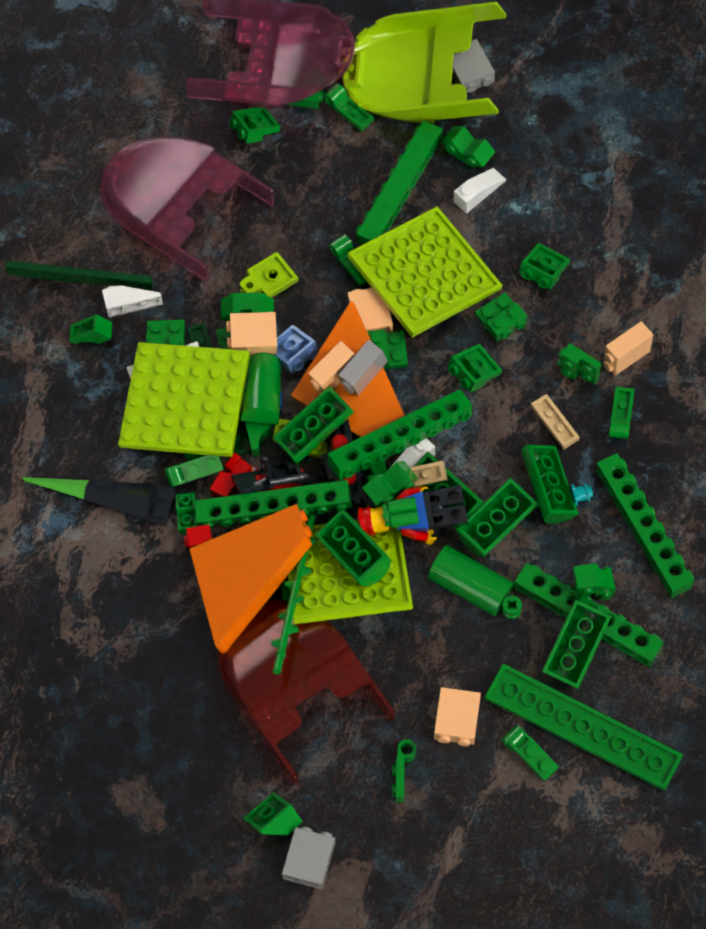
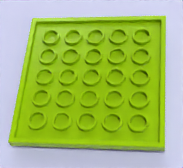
M438 206L348 252L347 256L412 338L498 292L503 286Z
M138 342L118 443L119 447L232 457L250 352L246 350Z
M325 524L314 525L312 536L313 538H316L315 534ZM390 526L388 531L376 533V536H370L388 555L391 561L385 576L370 586L360 585L317 539V543L311 545L308 549L305 566L310 568L312 572L302 576L298 594L304 596V600L296 604L293 616L294 624L413 609L401 532L397 531V527L392 528ZM297 564L288 574L289 580L294 579Z

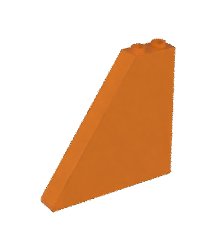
M351 301L292 392V399L300 405L306 407L320 395L313 388L310 382L311 377L308 373L340 341L355 355L368 340L371 341L354 302ZM384 368L378 372L359 396L354 392L352 395L348 393L341 383L334 389L355 412L348 420L351 433L357 438L363 437L405 416Z
M297 504L190 548L215 646L222 654L230 648L311 547L310 537L313 535L310 527L306 526L305 522L308 521L305 511L300 510Z

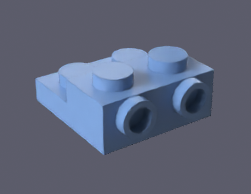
M291 325L277 337V354L272 355L280 360L284 369L293 374L295 371L302 370L304 364L309 359L313 360L319 352V348L314 339L294 325Z

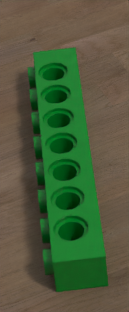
M459 389L328 453V465L340 481L350 478L361 470H366L378 462L385 461L396 453H401L412 445H417L445 429L452 428L461 421L468 420L472 417V404Z
M616 453L597 462L596 472L670 598L692 589L694 582L693 574L690 570H686L684 560L680 554L676 553L672 539L670 537L667 538L664 533L665 528L662 522L657 521L653 507L651 505L648 506L643 490L638 489L634 475L630 474L627 470L626 461ZM618 474L622 478L616 479L613 475ZM628 490L631 494L626 495L622 491ZM638 506L641 510L636 511L632 507ZM648 522L650 526L645 527L641 523ZM657 538L660 542L654 543L650 539ZM666 554L669 556V558L663 559L660 557V555ZM675 570L679 575H672L670 571Z
M348 480L196 500V523L198 526L209 524L210 529H213L214 526L231 527L236 523L247 525L252 523V521H257L290 507L288 504L293 500L297 501V506L300 510H304L307 516L310 513L326 514L332 510L339 512L344 509L346 511L347 508H352L350 485ZM328 496H335L333 501H326ZM310 498H316L313 504L307 503ZM272 503H278L275 509H269ZM253 506H259L257 511H250ZM240 508L237 514H231L233 509ZM215 511H221L219 516L212 517Z
M526 563L515 580L514 589L565 619L572 607L567 602L575 601V599L611 615L612 617L609 621L611 625L607 626L601 640L649 668L662 649L663 642L660 637L655 634L650 635L640 625H633L624 616L612 613L607 606L595 603L591 597L577 595L574 587L569 584L564 585L559 582L558 578L551 574H545L536 565ZM536 581H540L543 583V585L538 587L535 586L533 583ZM552 591H557L560 593V595L552 596L550 593ZM623 630L626 631L628 635L621 636L618 632ZM643 641L645 646H638L635 642Z

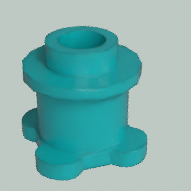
M587 483L575 487L574 484L571 485L570 490L576 506H578V502L586 500L590 502V498L593 497L591 486H587Z

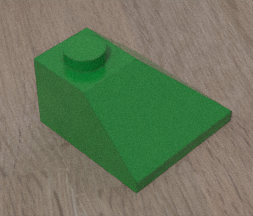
M274 792L243 817L245 822L261 834L288 835L303 822L291 804Z

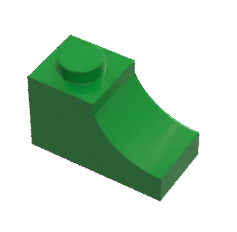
M96 314L70 325L69 342L73 344L81 342L100 344L110 340L112 322Z
M245 421L252 456L258 457L260 456V446L263 440L271 436L270 429L274 428L273 424Z

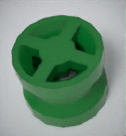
M516 596L506 597L502 604L503 615L508 619L518 618L522 610L521 600Z

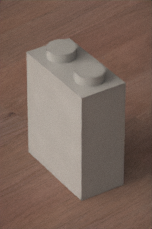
M477 39L471 42V46L467 51L454 53L452 77L456 84L464 85L468 93L482 86H489L495 81V71Z
M368 340L339 373L342 380L340 383L343 385V388L351 395L354 392L359 396L388 362L384 352Z
M295 827L282 877L284 880L323 889L335 847V838L327 832H320L319 834L312 832L313 830L308 827H301V829Z

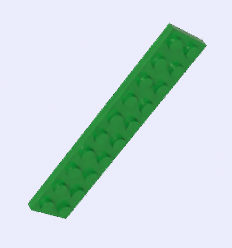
M505 664L500 668L485 696V700L663 791L666 790L683 757V754Z

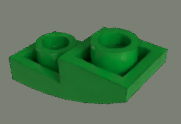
M195 493L176 494L179 534H187L186 528L198 526L196 523Z

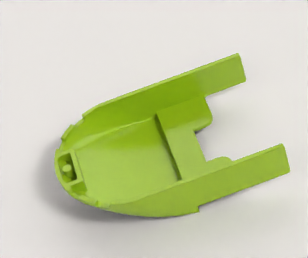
M497 2L400 13L383 17L377 20L376 24L370 28H365L360 32L352 48L349 47L343 64L344 86L350 98L364 110L400 121L422 123L424 120L434 123L435 120L498 114V108L489 98L467 100L466 87L462 84L451 85L454 53L465 52L470 48L473 24L479 21L506 18V13Z

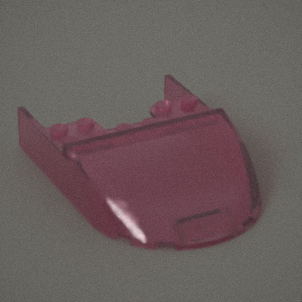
M203 0L205 16L238 19L236 41L243 45H251L247 71H234L228 75L227 81L187 77V94L189 98L259 104V108L282 106L300 101L325 89L348 70L355 52L353 33H351L348 24L339 15H334L329 9L318 5L269 0Z
M155 137L140 140L126 146L110 160L101 181V194L109 214L119 224L206 282L209 280L207 265L180 248V245L195 229L194 220L185 213L206 189L211 190L215 194L222 195L234 183H237L269 205L273 206L275 204L272 188L216 153L215 148L183 137Z

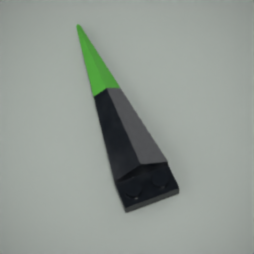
M23 477L25 482L101 505L150 524L163 526L168 525L177 492L175 488L149 483Z

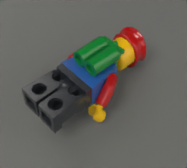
M457 485L424 493L422 491L428 489V487L407 488L395 500L382 504V507H359V525L369 536H376V533L388 531L390 526L392 528L397 527V531L401 532L402 535L431 545L437 539V537H431L434 529L468 525L462 487Z

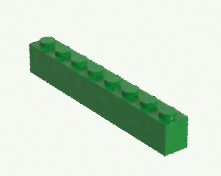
M424 120L420 126L416 127L413 139L407 142L406 151L404 154H400L396 168L391 169L388 181L383 183L380 195L374 198L373 207L370 211L366 212L363 224L357 227L355 232L357 243L364 245L389 231L441 142L443 128Z

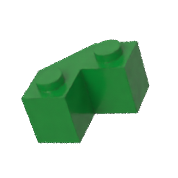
M453 126L441 141L448 153L471 167H484L495 153L486 139H474L465 126Z
M231 293L221 299L220 319L230 321V314L273 312L274 299L266 296L264 293Z
M398 461L384 474L375 475L362 488L375 505L378 506L387 504L388 501H393L405 489L413 488L415 486L414 482L419 478L405 461Z
M597 564L573 567L572 575L577 595L586 597L594 594L595 600L600 599L603 601L614 597L616 589L610 567L599 569Z

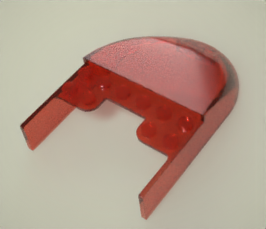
M269 600L263 605L230 648L223 654L219 651V667L228 690L294 785H297V774L277 747L279 741L296 731L301 725V717L295 709L296 706L327 686L336 697L345 698L365 685L390 721L395 719V711L352 652L350 645L327 620L294 624V619L292 620V624L298 627L299 630L289 635L285 651L286 657L283 660L281 673L274 674L275 653L278 649L271 645V641L281 637L284 620L280 619L278 615L287 610L289 600Z

